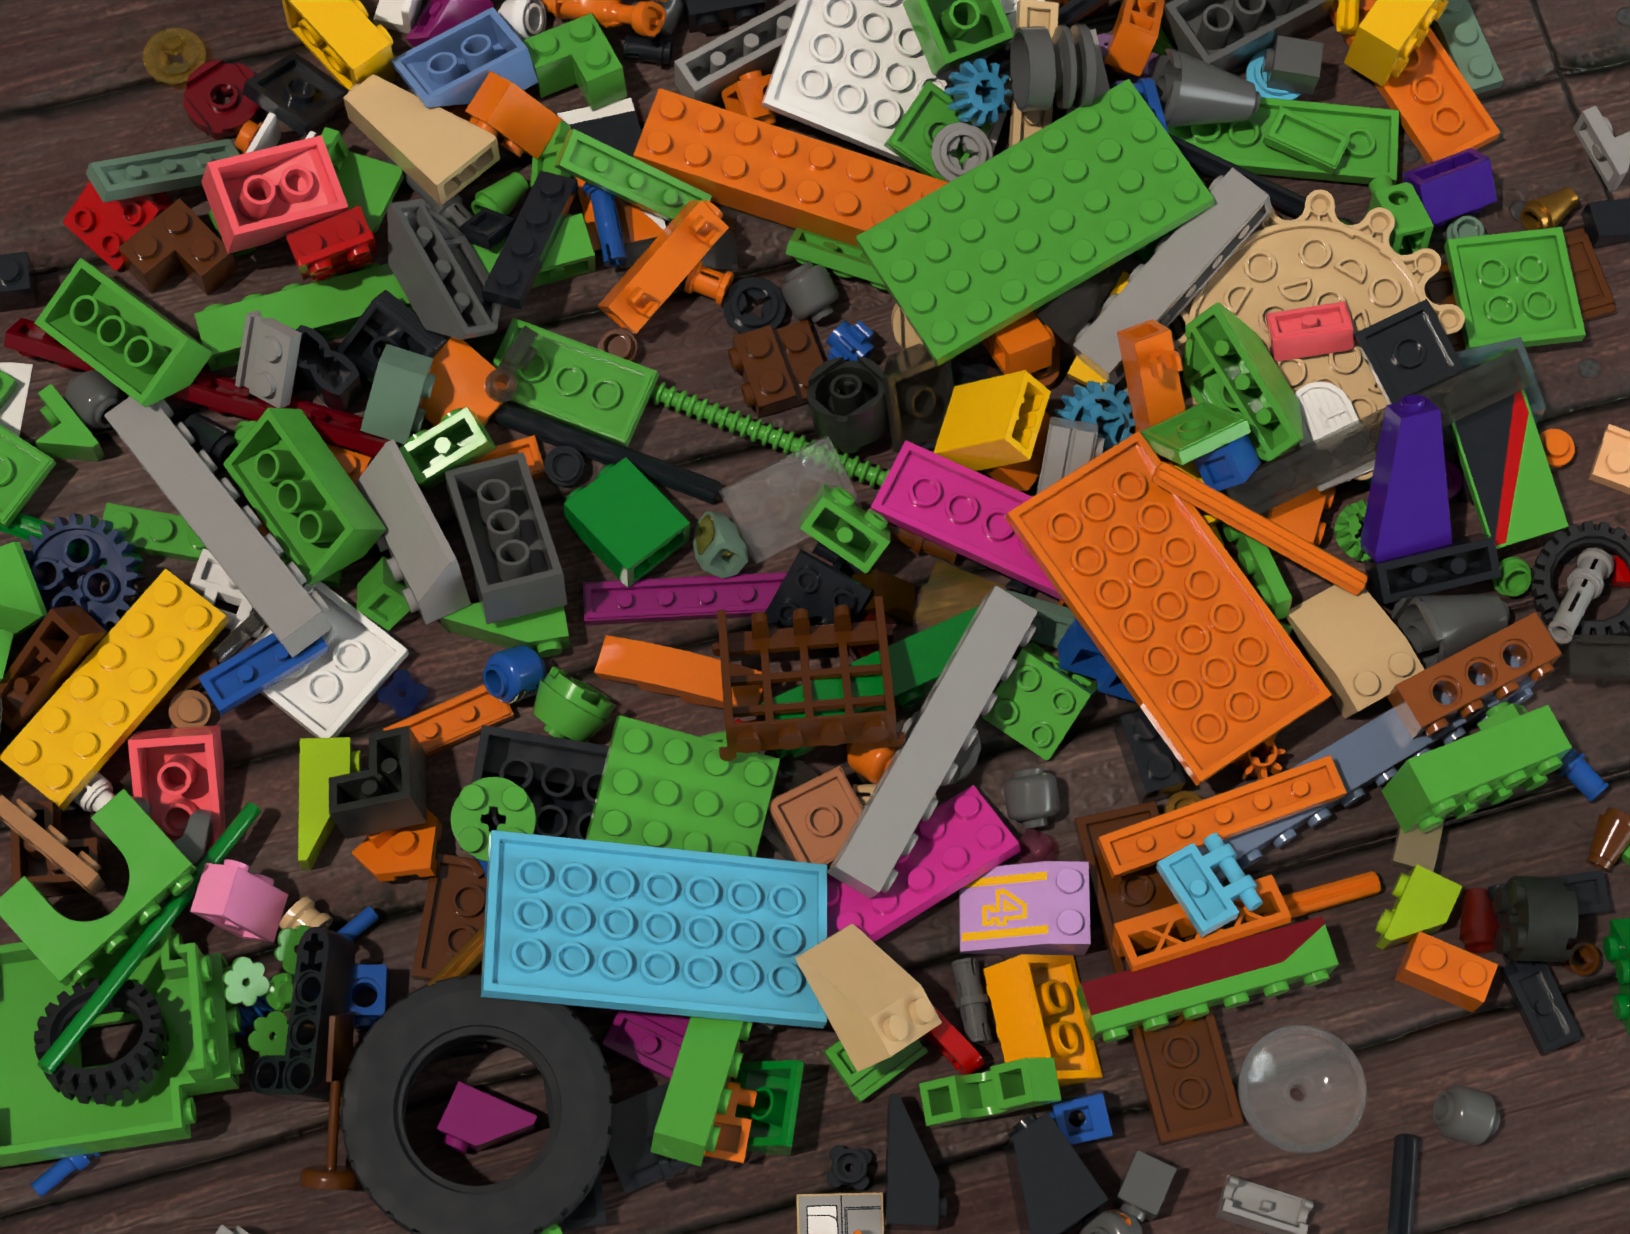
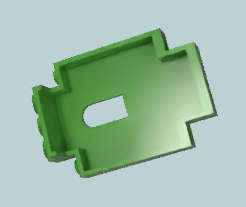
M150 923L143 926L136 924L126 933L128 940L120 949L111 955L105 952L92 963L96 968L81 982L83 988L89 987V979L99 977L101 983H103ZM171 926L167 929L128 979H131L135 986L140 983L146 987L148 993L151 992L164 1015L170 1041L167 1042L169 1046L168 1055L162 1056L164 1065L160 1071L152 1069L154 1079L149 1084L142 1080L138 1081L141 1090L132 1095L127 1088L122 1091L124 1099L115 1102L110 1094L107 1095L106 1104L97 1105L93 1097H91L89 1104L79 1103L76 1096L72 1101L65 1098L61 1091L58 1093L52 1087L43 1070L37 1065L39 1061L34 1048L36 1045L34 1031H39L37 1026L39 1017H47L45 1008L50 1002L59 1005L57 995L65 991L69 996L74 994L72 985H75L72 981L68 986L60 983L24 942L0 945V1167L191 1138L190 1124L196 1123L197 1116L194 1099L192 1097L188 1098V1096L239 1089L238 1074H244L245 1072L243 1051L241 1048H236L235 1033L241 1032L242 1029L240 1011L237 1006L233 1007V1004L229 1003L224 997V990L227 985L223 983L222 976L227 970H232V966L228 964L221 953L203 955L195 942L183 944L181 933H176ZM114 1011L99 1014L89 1028L138 1021L140 1019L133 1014ZM81 1038L63 1059L65 1063L72 1067L82 1068ZM110 1064L98 1065V1066H92V1067H85L84 1069H92V1068L104 1067V1066H108V1065H110Z

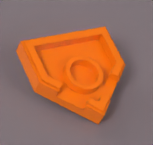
M427 809V823L364 835L366 839L351 853L379 882L397 880L398 876L417 874L419 877L436 876L438 861L435 856L437 841L441 840L442 824Z

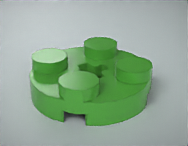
M501 777L482 778L464 787L454 802L451 812L452 832L461 848L476 859L488 862L489 836L491 831H489L488 824L482 823V816L488 815L490 808H498L499 815L506 817L505 824H498L497 831L534 834L536 830L537 816L531 799L523 788L511 780Z

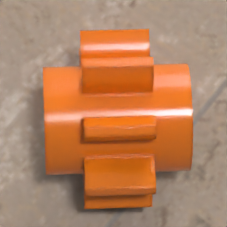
M1273 735L1232 762V765H1241L1244 771L1242 775L1243 780L1249 776L1258 777V780L1267 778L1268 771L1273 775L1280 773L1282 767L1275 760L1281 759L1286 751L1285 749H1277L1274 743L1276 735ZM1257 751L1259 757H1266L1265 762L1260 763L1258 757H1251L1252 753Z

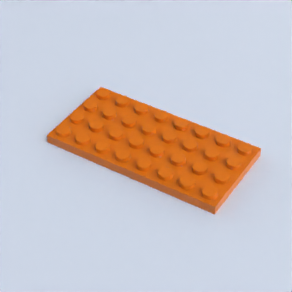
M1140 431L1009 511L1005 519L1195 785L1198 786L1328 700L1332 694L1194 505L1153 483L1152 476L1154 471L1162 461Z

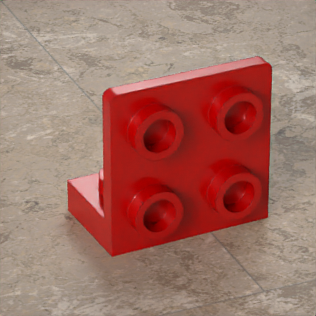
M89 181L64 218L63 224L115 271H121L125 264L118 247L174 202L165 193L161 192L104 203Z
M360 205L285 233L303 281L310 278L312 282L323 281L335 275L334 269L349 264L350 268L365 265L373 260V254L378 253L374 235L368 227Z

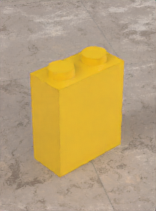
M1026 370L954 386L934 453L974 471L1029 461L1051 391Z

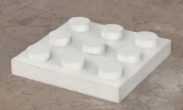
M319 581L314 585L306 584L303 588L308 594L316 590L330 608V611L324 615L333 628L322 636L329 648V652L260 693L316 738H336L409 653L407 648ZM269 627L265 629L253 644L273 633Z

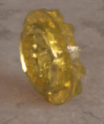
M168 28L156 33L147 42L143 52V61L147 72L157 83L161 81L167 83L172 88L178 83L186 84L191 73L207 62L206 50L201 39L195 33L183 28ZM181 52L183 61L186 64L174 62L172 65H169L166 54L176 56Z

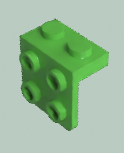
M325 127L321 135L348 204V209L360 205L368 227L374 235L404 179V172L397 165L350 152L340 132Z

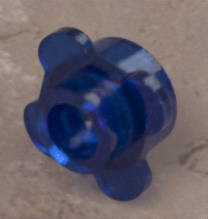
M398 670L393 674V680L386 687H381L377 695L379 701L382 704H388L395 711L397 717L407 718L417 708L419 702L427 698L428 693L425 685L417 684L410 678L408 671ZM405 691L406 696L400 697L399 692Z

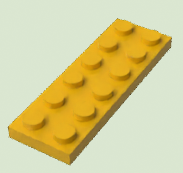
M165 568L0 754V760L46 798L53 800L55 805L64 811L230 622L229 618Z

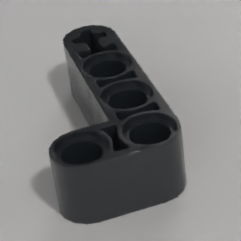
M313 927L304 932L301 937L297 953L285 1055H265L259 1057L253 1063L249 1072V1083L256 1093L289 1101H324L330 1099V1082H326L329 1017L349 1011L356 954L355 944L349 936Z

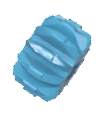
M984 58L975 59L973 64L969 61L962 62L959 65L960 72H952L948 76L955 85L954 87L946 88L944 91L946 95L954 97V101L949 104L948 109L951 111L960 109L958 120L960 122L971 120V124L976 127L983 126L985 121L989 124L997 122L999 120L998 113H1005L1010 109L1003 100L1014 94L1011 90L1004 89V84L1008 82L1010 76L1007 74L998 76L1000 64L990 63L987 66ZM975 90H982V96L976 95Z

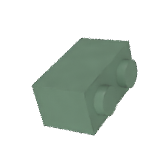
M386 344L378 362L360 431L388 440L394 439L395 442L404 445L407 444L406 441L411 437L413 431H421L427 410L420 408L422 398H430L436 380V375L430 374L433 358Z

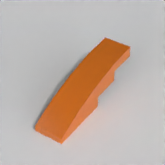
M609 635L605 636L594 671L600 679L636 684L642 691L679 696L685 703L724 709L720 659L648 642ZM730 662L731 676L762 674V671ZM763 684L732 687L733 707L762 704L764 698Z

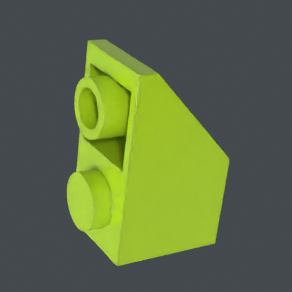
M1418 864L1414 866L1408 875L1401 872L1391 892V895L1397 897L1392 911L1385 908L1376 925L1375 931L1381 934L1376 947L1384 950L1409 942L1419 931L1428 935L1438 932L1446 924L1462 886Z

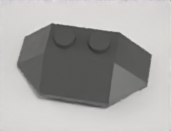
M423 198L390 203L387 208L388 264L425 330L461 340L494 334L498 327L497 321L500 315L501 304L483 300L482 288L488 278V274L466 236L445 217L430 209L431 205Z

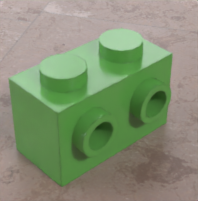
M465 407L464 409L459 408L451 411L441 419V423L430 430L425 429L412 435L406 441L407 444L400 447L399 450L416 482L425 489L430 490L446 480L444 471L468 466L497 447L478 415L470 408Z
M824 483L802 512L799 528L867 574L890 543L888 521L875 510L868 509L866 512L854 504L855 498L845 489L839 486H835L832 489Z

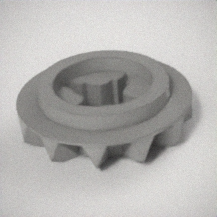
M958 122L944 127L935 136L929 155L933 159L934 171L939 172L946 182H951L991 159L993 152L990 141L983 131L972 124ZM958 143L962 145L963 152L976 155L967 158L963 162L962 167L959 164L958 158L947 155L958 148Z

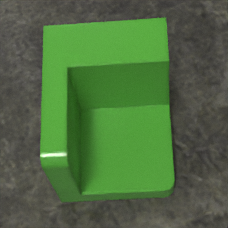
M383 556L357 583V610L389 631L410 609L402 594V590L407 588L404 581L395 582L387 565V558Z

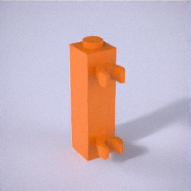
M690 200L598 304V307L620 328L637 334L729 228L721 220L724 215L720 209L708 200L704 202L702 200Z
M1151 319L1118 331L1117 336L1136 432H1141L1185 411L1179 371L1183 369L1180 353L1174 350L1171 330ZM1156 453L1162 462H1167L1173 466L1178 465V463Z

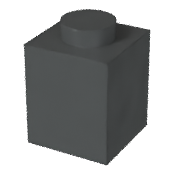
M1278 35L1273 50L1266 49L1262 72L1269 73L1267 88L1313 95L1320 77L1324 43Z
M1137 1150L1129 1162L1112 1204L1121 1207V1210L1137 1218L1139 1223H1143L1144 1219L1152 1221L1159 1212L1177 1168Z

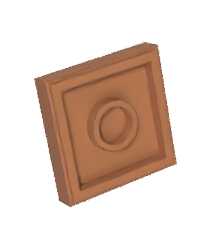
M838 766L770 800L767 810L795 861L826 864L828 867L834 861L863 807L842 768Z

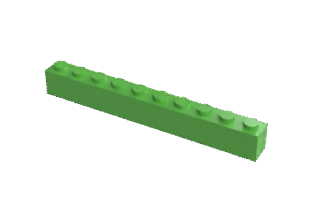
M582 213L566 215L532 288L596 271L595 253ZM507 238L492 250L470 243L488 276ZM372 263L361 267L356 272L344 275L335 273V275L323 281L306 285L300 283L290 284L279 292L267 295L260 293L251 294L240 302L228 305L213 304L207 306L201 312L194 313L202 344L213 352L207 361L212 372L238 365L245 317L247 313L255 310L260 311L262 317L266 319L271 317L294 330L300 325L310 327L321 334L326 342L346 337L372 300L384 290L389 291L415 314L416 312L389 264L380 265Z

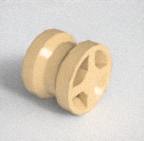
M305 896L286 912L279 923V927L281 929L292 928L295 930L298 925H306L309 929L319 927L328 930L333 922V918L328 913H320L315 908V901L311 897Z

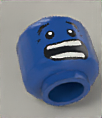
M517 645L496 652L489 657L483 672L484 685L493 697L503 703L513 704L537 694L540 678H545L546 666L543 659L533 649L525 645Z

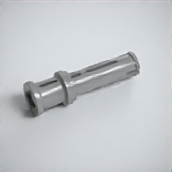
M1587 548L1582 551L1577 560L1578 568L1574 569L1567 578L1569 590L1547 629L1552 639L1557 643L1563 644L1572 640V636L1590 601L1600 596L1604 589L1603 580L1607 579L1614 570L1612 557L1602 549ZM1597 559L1598 562L1593 570L1590 569L1593 561Z

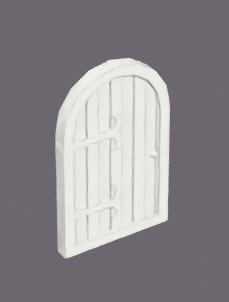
M1321 381L1306 384L1297 390L1295 395L1300 402L1304 437L1297 444L1318 491L1322 492L1341 483L1349 482L1355 477L1374 470L1376 457L1355 413L1354 406L1344 391L1334 384Z

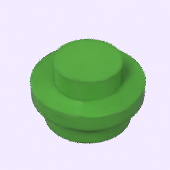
M1508 557L1499 562L1501 577L1491 579L1493 587L1497 592L1506 596H1519L1523 594L1531 584L1532 578L1529 565L1519 557Z

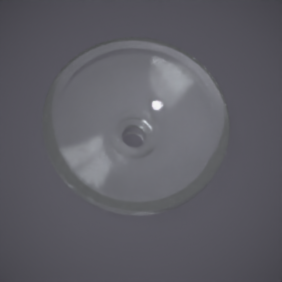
M1286 1026L1262 1037L1246 1055L1238 1078L1239 1101L1248 1123L1269 1144L1287 1152L1312 1154L1336 1146L1356 1128L1366 1105L1367 1087L1365 1075L1353 1051L1334 1034L1313 1026ZM1291 1088L1302 1090L1304 1094L1303 1101L1292 1099L1290 1095Z

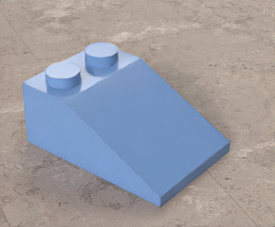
M493 7L391 59L393 67L426 108L470 104L490 71L513 82L522 90L538 83L528 48Z

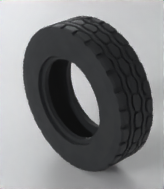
M476 974L460 978L455 976L436 981V984L430 986L425 985L407 994L408 997L402 1001L398 1000L382 1014L383 1017L378 1022L375 1021L363 1037L360 1047H357L348 1067L349 1071L347 1077H345L341 1098V1128L348 1159L355 1175L367 1195L391 1221L411 1234H539L554 1223H561L585 1199L606 1160L612 1138L614 1099L608 1068L598 1044H596L593 1035L580 1018H577L566 1005L481 997L482 974ZM471 1042L501 1044L521 1053L542 1074L550 1090L553 1102V1118L550 1132L536 1158L513 1177L484 1186L454 1183L428 1169L415 1155L409 1143L405 1124L408 1096L413 1083L423 1068L442 1052Z

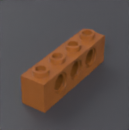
M1534 612L1396 684L1387 698L1412 739L1424 733L1430 738L1450 726L1448 720L1458 715H1461L1463 719H1467L1481 711L1485 707L1484 701L1494 696L1500 701L1514 694L1520 689L1518 686L1520 682L1531 678L1534 683L1545 678L1555 670L1552 665L1562 653L1537 613ZM1503 654L1513 655L1518 660L1520 667L1515 668L1506 664ZM1468 672H1475L1481 675L1485 685L1478 686L1473 684L1468 677ZM1440 690L1446 693L1450 699V704H1441L1436 701L1433 691Z

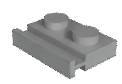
M258 310L247 313L235 386L248 388L250 394L277 408L290 405L302 333L271 317L267 319L262 317L261 312Z

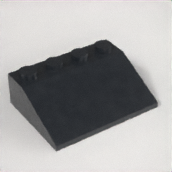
M482 725L472 783L487 777H501L511 780L525 790L534 804L537 816L535 835L585 840L609 746ZM490 808L489 814L482 816V823L489 825V831H497L498 824H505L506 821L505 816L499 815L498 808Z

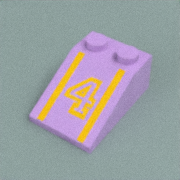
M1043 861L996 866L959 889L960 954L1085 955L1091 945L1089 862Z

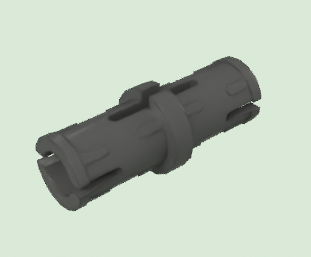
M964 958L953 961L951 965L958 999L955 1000L956 1010H960L965 1039L973 1047L993 1042L986 1009L989 999L988 995L983 992L978 958Z

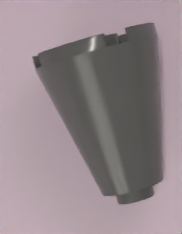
M1167 48L1165 49L1167 55L1160 54L1157 58L1151 78L1155 82L1167 127L1247 121L1251 114L1257 113L1260 104V93L1256 91L1253 82L1175 49Z
M1495 594L1408 596L1398 601L1392 611L1391 620H1398L1399 630L1407 638L1423 668L1427 669L1506 628L1510 613L1507 604Z

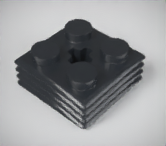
M384 290L372 300L335 351L349 358L356 366L359 375L372 385L379 359L386 344L391 343L395 347L434 358L445 345L446 339L439 333L425 330L420 319L413 311L389 291Z

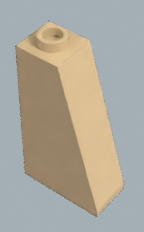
M374 74L365 81L352 86L347 95L343 97L348 119L440 206L500 160L497 138L492 133L440 107L426 108L416 95Z

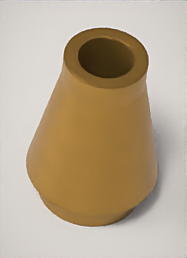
M1564 187L1559 191L1529 200L1520 213L1522 225L1527 231L1555 228L1572 209L1578 206V197L1571 188Z

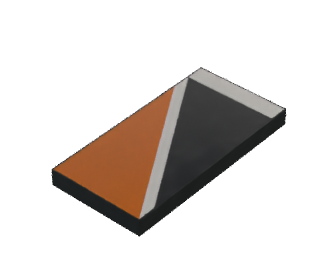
M632 97L623 98L594 111L589 106L556 113L563 121L570 124L571 129L582 132L633 157L642 132ZM571 175L572 178L578 181L579 190L576 195L595 257L601 256L603 254L591 199H588L583 192L585 181ZM615 196L626 250L651 245L667 227L665 219Z

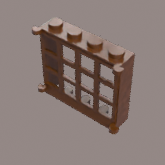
M883 596L874 597L875 621L851 623L850 608L847 605H838L834 608V624L810 626L808 610L799 608L792 613V628L769 629L767 614L756 612L751 616L752 631L728 633L725 609L717 610L719 643H712V651L715 656L721 659L727 747H719V754L722 760L732 761L739 752L753 753L774 749L793 750L799 747L837 746L858 742L876 743L883 740H888L889 745L892 747H899L905 743V733H896V712L888 642L893 640V628L886 629ZM878 644L880 664L849 666L847 646ZM839 647L841 667L810 670L809 649ZM800 651L801 671L770 673L769 653ZM760 654L762 674L731 676L729 656ZM881 674L883 695L852 697L850 677ZM842 678L844 698L812 701L811 680ZM802 681L803 702L773 704L771 683ZM763 684L764 705L733 707L732 687ZM885 706V711L854 713L853 708ZM845 709V714L814 717L813 712ZM805 712L804 718L774 720V714ZM765 715L766 721L734 723V718Z

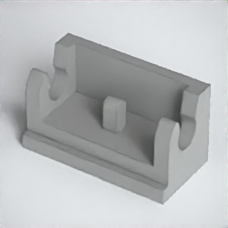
M1227 1175L1215 1217L1267 1234H1307L1309 1225L1306 1224L1309 1211L1313 1208V1201Z

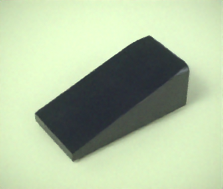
M1630 199L1603 200L1587 203L1581 216L1593 248L1630 241Z

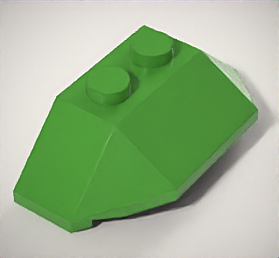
M1219 302L1213 304L1185 325L1187 341L1184 353L1183 381L1197 404L1206 401L1248 419L1251 433L1247 435L1258 458L1268 462L1275 460L1304 439L1300 402L1255 331Z

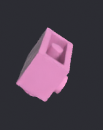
M225 859L223 865L205 863L190 912L242 939L274 943L289 894L274 887L273 879L264 875L249 873V866L242 862Z

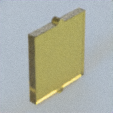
M937 560L927 585L921 587L923 595L913 620L932 627L979 606L985 594L995 585L1001 589L1003 585Z

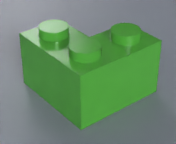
M592 13L522 40L528 48L538 79V83L534 84L541 98L577 84L589 107L594 111L627 97L623 67Z

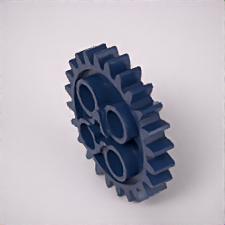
M71 513L69 521L64 517L57 516L54 521L55 528L51 525L41 524L43 537L29 535L28 539L33 548L32 550L23 549L47 614L51 608L67 607L72 600H75L77 605L107 631L106 636L114 627V624H117L124 616L125 611L132 607L133 603L130 602L132 597H140L144 593L134 588L135 582L145 579V575L134 573V567L143 562L142 558L129 556L136 547V544L128 541L122 542L126 532L121 529L112 530V521L102 519L99 522L98 516L89 514L83 519L82 515ZM87 543L89 555L85 561H82L80 550ZM105 559H106V560H107V564H106L104 567H102L101 569H97V568H99V567L104 563V561H105ZM52 566H55L57 571L56 578L50 584L48 572ZM108 577L110 588L103 596L100 585L102 580ZM56 592H60L53 598L51 602V596L54 595ZM43 620L32 626L31 630L36 631Z

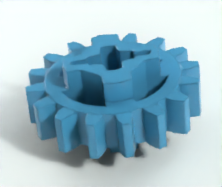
M1088 381L1087 389L1076 384L1073 386L1075 396L1071 397L1063 394L1061 399L1066 405L1063 410L1054 409L1053 412L1064 419L1098 425L1097 437L1105 438L1102 453L1133 435L1129 432L1130 427L1135 426L1134 419L1129 417V413L1132 412L1131 404L1124 402L1127 393L1115 390V385L1103 382L1100 385L1099 382ZM1095 399H1104L1110 406H1101V404L1096 403Z

